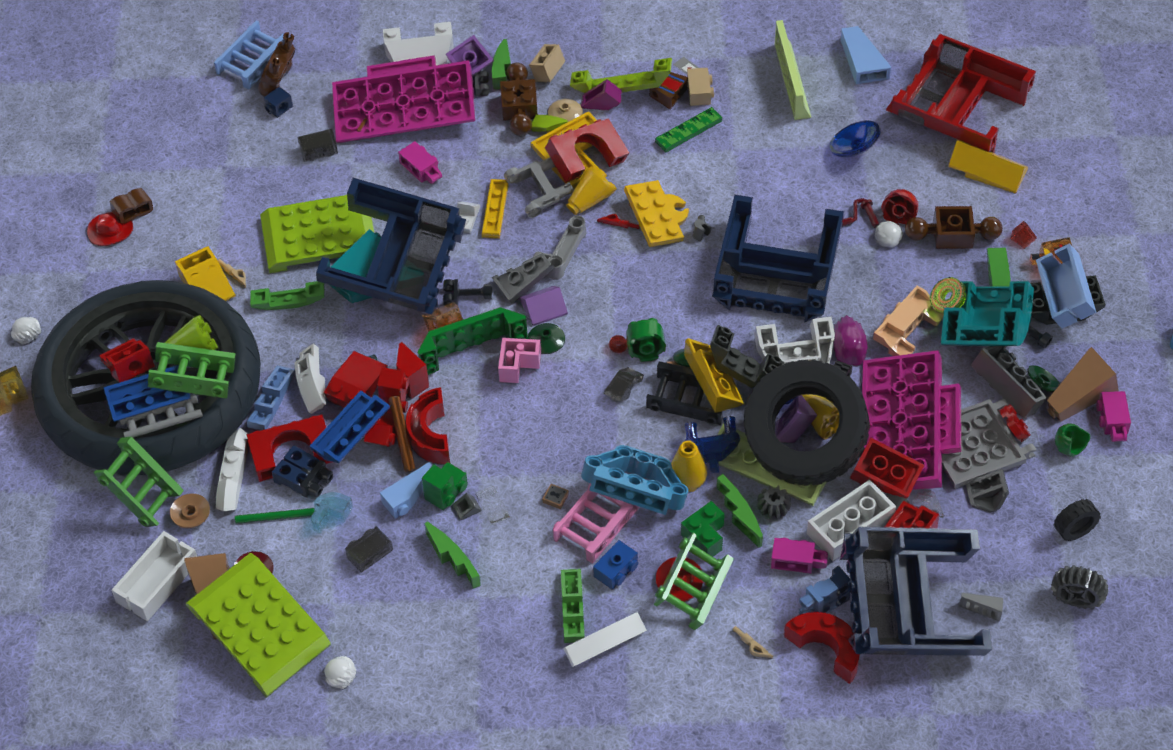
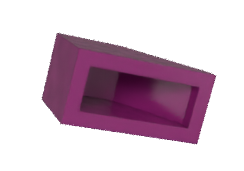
M606 79L583 94L581 107L583 109L610 110L620 104L622 90Z

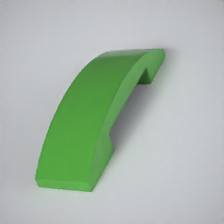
M319 281L305 283V288L270 292L269 288L250 290V305L252 308L263 310L291 309L310 305L325 297L324 283Z

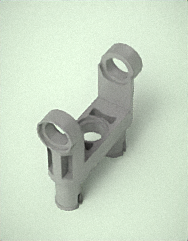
M551 158L541 162H532L519 169L513 167L504 173V178L509 184H516L532 176L543 196L531 201L526 206L525 212L529 218L538 216L544 208L558 203L560 198L574 191L570 182L556 189L552 187L544 174L545 171L556 167Z

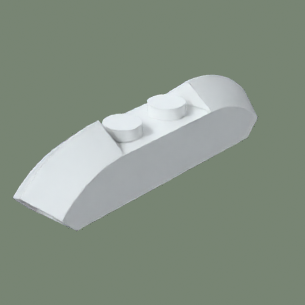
M241 428L229 437L224 451L216 495V509L221 511L236 510L249 448L247 433Z

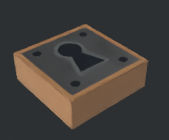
M550 484L542 499L543 503L561 509L569 495V490Z

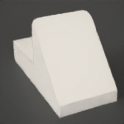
M459 202L457 203V208H460L459 216L466 219L464 233L471 234L480 204Z

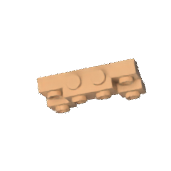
M917 285L902 302L897 303L891 314L886 315L883 323L874 332L873 340L889 349L888 354L892 356L912 354L915 351V346L908 342L906 338L923 320L937 327L943 320L944 310L935 308L928 292ZM934 302L937 307L942 308L936 302Z

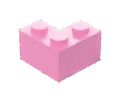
M502 338L498 366L499 382L519 383L520 368H540V340Z

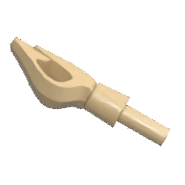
M219 259L218 262L224 268L223 270L246 288L245 272L242 269L235 270L230 264H226Z
M736 626L732 629L741 637L744 643L750 646L749 651L751 655L766 658L774 657L748 633H743Z

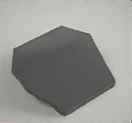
M1003 469L975 478L966 484L971 506L986 512L999 510L1009 494Z

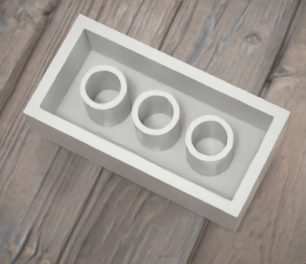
M868 480L810 519L807 525V535L821 550L828 552V557L834 561L841 556L844 533L853 534L858 527H884L895 513L896 506L871 480ZM867 531L868 537L876 531Z

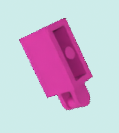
M416 141L398 152L400 164L421 183L427 180L430 184H433L442 178V173L438 169L439 163L437 158L433 155L431 156L425 147L420 146Z
M1125 391L1101 392L1100 399L1096 402V408L1101 413L1099 425L1103 427L1104 435H1110L1112 442L1127 441L1131 420Z
M774 538L771 569L811 574L812 568L824 569L827 567L828 552L814 549L815 543L807 540L797 541L788 538Z

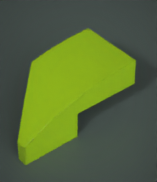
M536 115L532 122L531 130L532 132L552 131L567 123L568 120L550 115Z

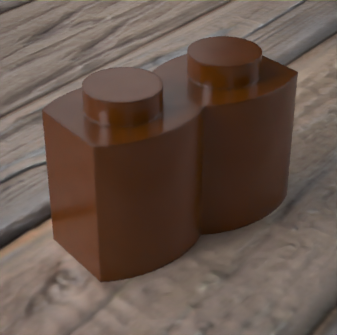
M143 188L131 190L126 195H119L110 200L111 211L120 223L130 222L137 216H144L153 211L152 200Z

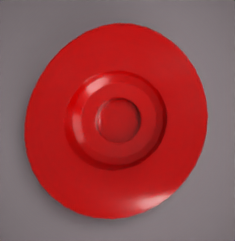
M113 212L103 213L90 221L87 228V236L94 245H112L123 241L132 233L133 222L120 223Z
M676 557L666 560L658 568L656 573L658 588L663 586ZM685 558V561L702 571L695 561ZM683 568L680 569L677 577L700 591L703 581ZM674 584L669 591L670 594L683 602L694 598Z

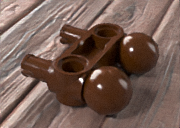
M289 32L283 34V40L277 44L263 71L258 84V90L263 97L278 88L284 74L288 73L292 68V58L296 48L292 44L294 35L291 34L289 38Z

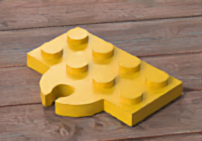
M658 180L625 186L624 192L649 247L683 241L684 235L680 225L686 221L689 208H685L683 211L675 209V207H685L686 202L676 195L664 194Z

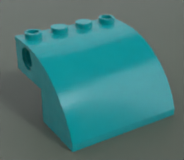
M958 281L962 288L961 298L954 307L944 308L941 345L1020 346L1027 335L1032 313L1034 287H1032L1030 282L1010 281L1009 286H976L973 281ZM953 286L955 295L951 306L957 302L960 296V288L956 289L955 286Z

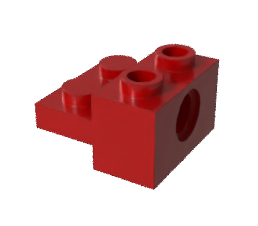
M134 338L99 355L101 362L110 369L111 375L119 383L130 380L155 367L149 348L141 340L136 341Z
M903 501L885 527L938 528L939 514L922 505L920 508H917ZM883 532V534H885V535H887V536H889V537H891V538H892V534L894 533V532Z

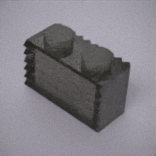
M332 129L297 137L304 162L338 154L337 143Z
M377 526L365 531L362 537L351 541L345 548L347 559L360 573L393 551L392 541Z

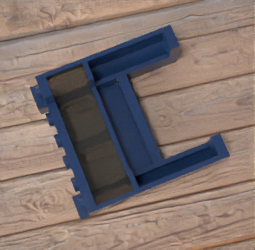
M353 177L347 191L348 210L386 221L385 229L366 277L330 267L329 258L322 257L316 271L317 281L432 315L438 307L437 295L439 288L437 286L439 282L442 283L445 274L443 272L444 266L448 267L450 256L448 255L450 251L454 250L456 242L461 243L466 219L459 216L460 208Z
M734 195L714 276L712 297L729 311L731 305H736L737 307L805 317L804 323L824 315L843 225L844 211L825 209L818 253L814 254L746 243L752 221L753 197Z
M858 527L853 534L844 533L840 560H848L846 570L850 575L848 590L852 596L850 610L854 616L852 631L855 633L848 641L856 654L985 656L992 650L990 629H982L976 635H935L927 562L966 563L980 550L978 529Z

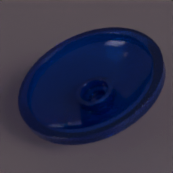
M870 120L850 124L832 138L830 150L835 156L842 158L859 156L875 145L880 137L881 129L876 122Z

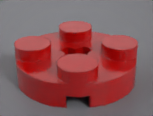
M1011 404L999 410L1002 418H1007L1006 424L1018 440L1024 442L1031 436L1027 430L1028 426L1023 419L1019 420L1016 415L1017 412Z

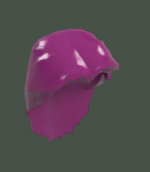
M846 315L834 324V351L836 359L848 365H861L866 358L868 349L866 335L861 323Z

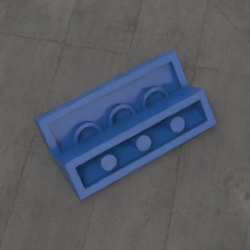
M179 365L167 368L165 372L177 374ZM148 374L103 387L114 422L191 399L190 393L148 387Z
M360 391L310 445V449L326 461L340 463L385 414L390 405L376 395L371 398L363 391Z

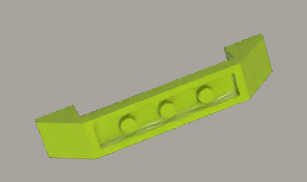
M672 58L654 60L653 71L592 79L588 70L572 72L570 87L586 93L608 79L620 88L622 93L660 87L671 73Z

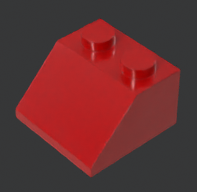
M401 342L398 348L396 368L397 370L404 371L406 377L409 378L406 395L413 399L429 387L427 366Z

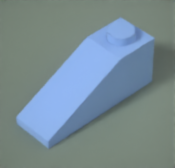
M430 462L380 492L382 504L395 519L407 514L423 491L422 477L432 467Z

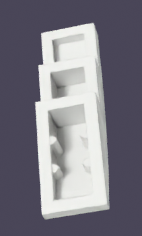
M638 612L563 649L572 667L647 630Z

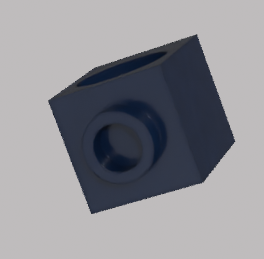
M280 86L264 97L266 111L277 118L293 107L291 95Z

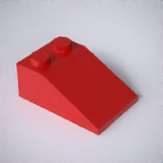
M353 351L333 375L324 391L327 400L345 408L360 391L372 397L377 388L381 368H388V365Z
M870 438L850 479L861 485L871 480L882 492L908 499L924 465Z

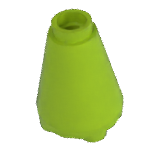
M201 315L191 319L164 342L209 350L218 349L214 338L211 339L209 335L212 332L207 322H204Z

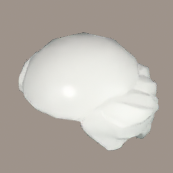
M891 221L880 223L875 230V239L882 247L893 248L897 246L903 236L900 226Z
M21 317L15 320L12 325L11 337L20 344H29L30 341L37 339L41 333L39 321L33 317Z
M340 656L329 661L324 670L326 682L331 687L340 689L349 686L356 675L353 661L346 656Z

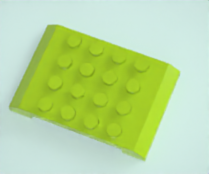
M347 195L271 207L260 214L269 273L286 271L287 266L321 261L322 257L329 259L341 257L369 229L374 232L371 217L348 210Z
M252 553L245 556L186 603V606L195 617L207 626L253 679V683L266 698L331 645L321 628L259 558Z

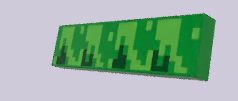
M710 107L656 137L655 142L666 153L722 122V116L714 108Z

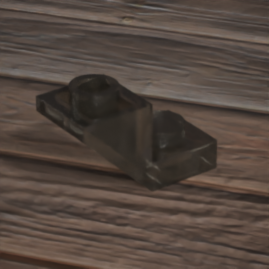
M629 367L620 369L605 389L604 394L615 402L628 399L633 385L642 382L644 374Z

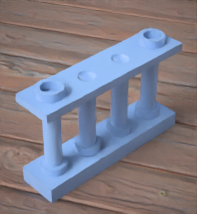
M256 20L215 60L216 74L220 75L226 69L240 76L243 87L249 90L261 78L277 44L283 40V34L275 39L262 33L259 21ZM259 38L271 44V46L265 50L252 42ZM247 48L261 56L254 60L241 53ZM238 59L250 65V67L244 71L231 65V63Z

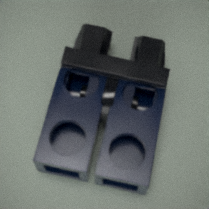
M295 445L283 457L284 460H281L272 471L274 483L278 485L283 484L306 498L309 495L318 498L323 491V486L318 484L320 480L328 484L333 479V472L326 468V463L323 460H319Z

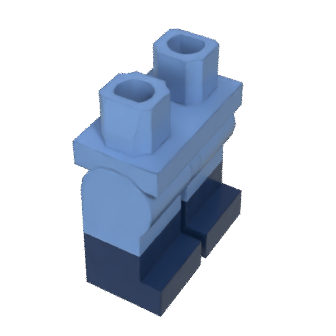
M840 566L832 569V576L830 578L817 582L814 587L812 585L806 587V595L799 599V603L802 606L799 609L800 615L808 612L829 613L850 600V592L848 590L850 578Z

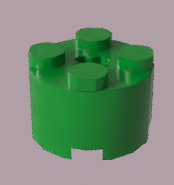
M649 318L648 320L637 322L632 321L628 324L626 340L628 353L631 358H639L640 362L654 361L659 358V354L666 351L664 331L657 319Z

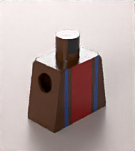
M671 72L660 87L649 89V96L671 110L688 89V77Z

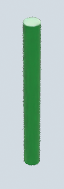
M315 508L236 515L235 523L315 516Z

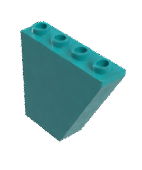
M369 229L331 267L366 277L382 236ZM406 260L396 291L425 282L424 271L419 270L410 261ZM330 285L350 303L373 298Z

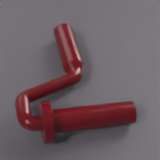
M865 198L856 199L853 202V218L843 219L842 227L850 225L857 220V204L861 203L860 206L862 209H865L873 228H877L879 222L872 209V200Z

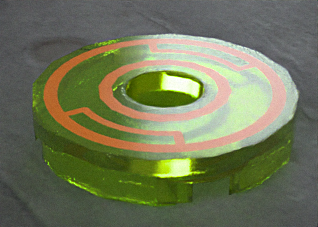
M953 277L943 278L938 281L930 293L932 307L944 314V308H960L966 299L965 285ZM951 292V297L945 300L947 293Z

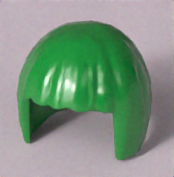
M1072 423L1059 427L1055 435L1057 449L1069 457L1080 454L1090 441V434Z

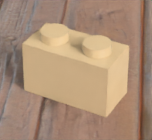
M544 44L529 66L536 82H551L564 64L565 59L559 44Z
M708 68L687 69L690 106L711 105V98H714V88L710 87L712 85V74L709 75Z

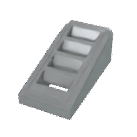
M962 593L959 606L1000 621L1003 611V598Z

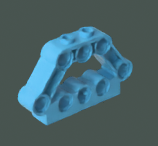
M619 445L614 450L596 456L589 455L585 458L581 477L584 481L591 483L589 491L663 515L667 514L668 508L681 510L685 505L688 488L682 484L672 469L671 461L664 457L626 445Z

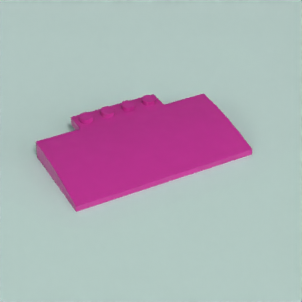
M435 55L367 66V77L332 82L337 143L475 121L473 80L469 60L436 65ZM366 117L368 119L361 131L358 132L357 129Z
M939 350L863 360L862 395L870 421L868 441L870 438H873L924 465L912 490L941 488L942 454L961 452L960 384L942 386V358Z

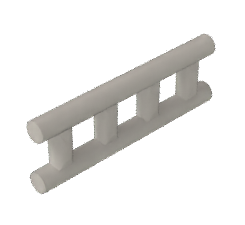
M196 395L190 396L191 399L120 420L121 425H128L129 431L123 432L124 436L134 438L202 417L201 409L194 410L193 403L198 402ZM185 406L187 413L175 416L174 409ZM166 412L168 419L156 422L154 415ZM147 418L148 425L136 427L135 421Z

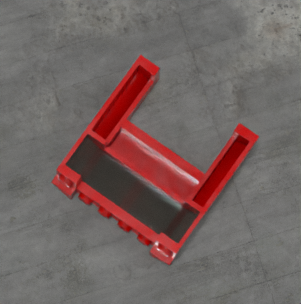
M939 34L936 40H932L930 47L924 54L920 73L915 74L913 83L908 85L905 91L901 89L897 95L893 96L886 111L985 151L995 152L999 128L992 126L985 135L967 128L963 124L985 91L1025 106L1028 92H1030L1034 84L1036 71Z

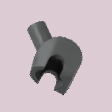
M704 215L698 216V219L694 222L693 229L694 239L701 242L704 239L703 234L709 236L711 232V226L705 222Z

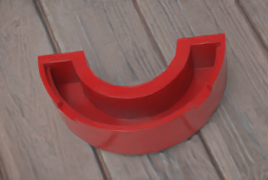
M382 367L377 384L378 397L387 404H389L390 397H400L403 413H406L408 409L406 391L409 385V378L406 377L405 372ZM390 408L365 434V443L387 447L394 445L397 435Z
M439 387L418 396L419 399L410 405L406 415V427L410 445L417 455L432 463L446 464L447 462L450 463L447 434H437L429 429L433 421L445 416L442 390Z
M808 612L792 618L785 624L784 637L797 647L801 648L813 642L829 646L836 654L833 673L851 684L857 674L860 654L855 653L848 641L855 634L848 623L829 613Z

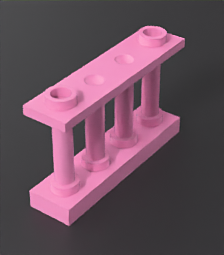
M590 483L587 491L564 518L556 522L553 527L554 541L557 542L564 535L585 548L586 560L593 564L637 512L639 506L600 494L620 506L619 511L612 514L592 502L599 493L589 491ZM587 507L609 520V523L605 527H599L580 514ZM575 521L597 534V537L589 542L569 530V527Z

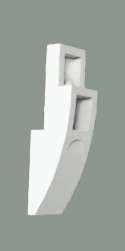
M315 344L300 352V359L295 362V372L300 393L310 414L322 409L326 405V396L324 394L325 378L319 373V347Z

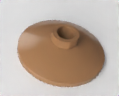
M199 494L182 495L173 502L170 508L172 521L182 528L197 527L204 523L210 514L208 501Z

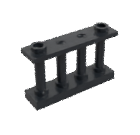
M661 361L658 362L657 378H660V382L655 396L647 394L646 408L652 411H662L705 421L712 425L722 424V411L715 413L712 407L710 409L700 406L704 391L691 368ZM668 381L679 383L674 400L662 398ZM687 385L698 387L692 404L681 402Z

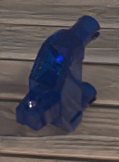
M729 416L730 424L728 417L723 418L725 433L715 436L698 438L697 423L691 422V427L689 422L684 424L686 439L684 441H692L696 444L705 464L709 463L711 473H719V461H723L740 442V435L736 432V418L734 416Z

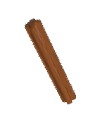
M399 396L390 397L389 404L405 472H411L415 470V464Z

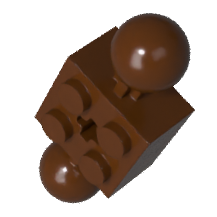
M516 62L509 65L506 70L508 81H500L503 121H510V129L515 135L525 136L532 129L531 119L538 115L535 79H527L528 70L526 66Z
M935 206L933 224H927L923 218L914 217L905 225L906 235L915 241L924 239L927 234H934L936 249H973L975 234H980L987 240H995L1003 231L1002 223L996 217H986L980 223H974L972 206Z

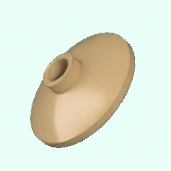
M571 99L557 100L548 109V115L566 119L568 122L583 114L581 105Z

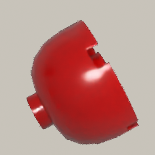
M905 189L891 191L885 197L881 206L884 219L899 225L898 223L906 224L911 218L916 217L919 209L916 196Z

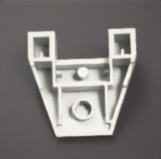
M451 22L434 23L435 36L401 39L400 27L383 29L387 58L390 62L435 55L436 65L448 64L449 60L446 53L454 48Z
M832 317L812 319L810 324L812 340L778 344L775 324L756 326L754 336L757 352L762 360L769 353L778 356L785 363L808 359V361L818 360L822 361V363L827 362L830 364L835 336Z

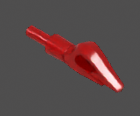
M610 214L597 219V222L627 229L628 227L640 229L639 224L630 223L628 220H621L616 214Z

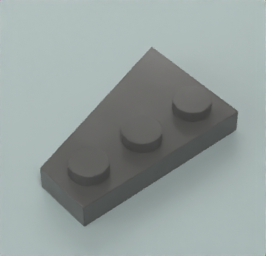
M541 253L524 261L521 266L515 269L510 268L506 270V273L500 276L495 275L491 278L513 304L555 267Z

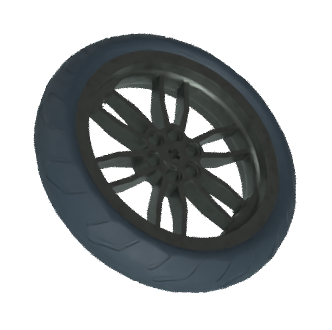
M165 280L139 281L102 291L88 298L67 313L53 327L37 354L31 379L32 401L37 419L48 437L66 455L88 467L97 470H108L122 452L117 442L125 437L123 432L129 431L128 427L127 429L115 428L118 421H113L111 412L104 425L84 415L77 405L107 400L103 387L119 382L111 375L110 369L93 370L76 375L84 360L95 349L101 354L111 350L104 345L110 338L116 337L123 344L129 341L123 332L151 325L154 326L150 332L147 347L150 350L155 367L149 370L157 371L159 362H155L156 345L165 325L176 326L172 334L174 335L191 319L201 315L204 322H207L212 332L209 335L217 343L218 349L216 351L236 353L234 372H226L224 381H229L227 398L206 396L199 404L197 402L193 403L194 410L201 409L202 417L133 438L166 472L197 461L210 454L229 439L245 420L256 399L261 363L258 346L248 324L222 298L203 288L181 282ZM167 364L166 369L177 365ZM187 366L185 375L197 376L199 368ZM206 369L204 378L215 377L218 371ZM148 370L147 372L141 373V374H139V375H137V376H135V377H133V378H137V377H140V376H143V375H147V374H149V370ZM105 384L95 389L76 394L72 393V388ZM142 419L135 421L137 428H139ZM127 457L115 474L128 475L135 466V462L130 457ZM141 470L138 475H147V474H146L143 470Z

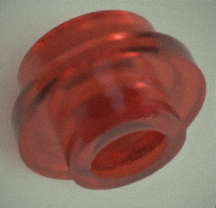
M621 335L613 336L609 341L610 350L614 353L626 351L627 340Z

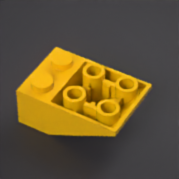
M209 246L175 261L178 275L183 283L203 288L225 301L236 296Z

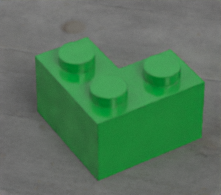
M449 462L442 469L433 465L422 477L425 500L444 511L447 506H451L454 503L456 496L467 488V474Z
M710 501L681 522V536L688 538L692 533L696 534L693 545L714 557L722 551L723 537L717 531L724 527L725 513Z

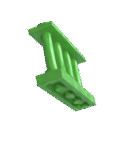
M157 342L155 362H159L157 371L149 370L148 387L227 398L229 381H224L226 372H234L236 353ZM167 364L179 365L177 374L165 372ZM187 366L199 368L197 376L185 375ZM206 369L218 371L217 378H204Z
M132 437L121 438L117 445L121 448L122 452L108 470H95L93 474L98 478V482L101 485L107 487L138 518L140 524L145 527L157 526L159 522L153 517L167 497L180 496L184 490ZM127 457H130L135 462V466L120 484L113 475ZM143 470L148 475V480L133 497L126 489L140 471ZM157 484L161 488V493L150 508L146 510L140 502L152 486Z
M694 533L688 538L684 537L678 546L680 551L663 586H660L655 593L657 598L654 605L659 606L666 600L690 615L691 621L688 627L696 630L704 624L734 558L727 554L722 559H715L693 545L696 537ZM688 552L713 566V574L709 576L685 561ZM683 568L705 582L707 586L705 591L701 592L677 577L680 569ZM672 585H676L697 598V602H699L697 608H692L670 594L669 591Z

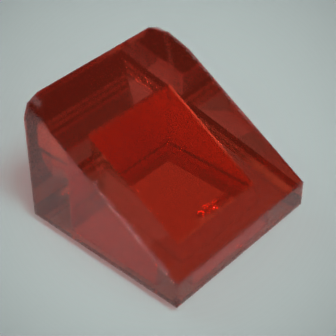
M1025 221L1015 227L1011 233V240L1024 249L1037 239Z

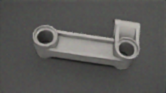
M577 215L570 218L569 225L553 254L534 253L533 257L543 253L555 267L545 277L560 279L564 276L565 269L577 247L586 236V224L582 216Z

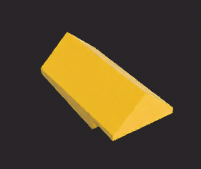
M960 140L956 141L948 166L965 172V177L1013 193H1017L1028 170V167Z
M687 338L685 340L684 356L714 412L717 413L742 406L744 402L733 377L717 369L710 345Z

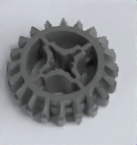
M1072 565V567L1065 566L1064 568H1059L1055 572L1051 583V590L1057 600H1062L1064 604L1084 609L1100 607L1108 594L1107 580L1103 579V575L1082 566L1076 567Z

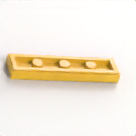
M490 180L482 238L500 239L509 186L506 180Z

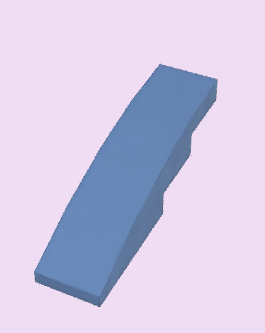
M278 365L275 367L262 386V394L254 404L255 410L247 420V427L257 430L267 429L287 392L295 369Z

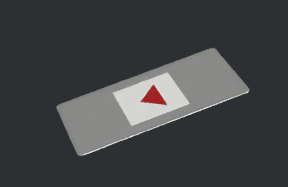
M682 57L673 64L685 74H687V69L699 68L685 57Z

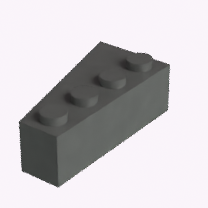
M989 346L982 349L971 364L977 374L982 376L989 383L990 387L995 389L1003 399H1006L1020 416L1027 418L1034 415L1045 401L1046 396L1032 379L1027 378V371L1015 362L1016 356L1013 352L1009 353L1006 350L1007 346Z

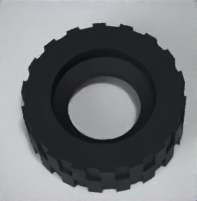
M1081 499L1068 505L1057 515V518L1054 520V527L1065 541L1076 540L1088 534L1096 527L1099 519H1101V514L1091 500Z

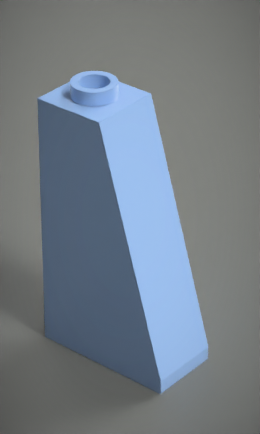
M859 26L842 28L841 43L855 84L890 79V64Z

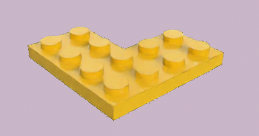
M588 111L532 141L531 148L543 160L548 159L550 156L545 146L551 136H559L570 129L576 130L582 125L593 124L597 119ZM589 143L575 144L576 153L585 168L593 166L596 170L600 169L583 152L593 145ZM551 168L558 175V177L565 183L557 168ZM582 176L570 181L573 189L576 188Z

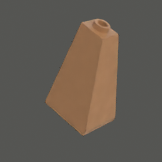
M1091 347L1048 398L1049 408L1047 411L1053 418L1057 417L1062 422L1096 404L1097 400L1100 399L1101 392L1119 391L1116 373Z
M226 553L184 558L196 595L230 569Z

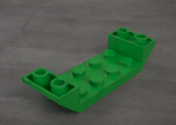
M499 307L431 330L418 350V357L426 364L428 375H431L439 370L438 357H445L450 353L463 351L468 347L480 345L491 339H498L503 335L506 338L528 339L526 316Z

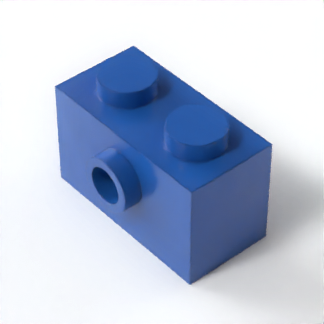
M618 540L593 566V577L613 590L617 585L620 586L624 582L626 575L630 571L633 572L637 568L639 563L638 552Z

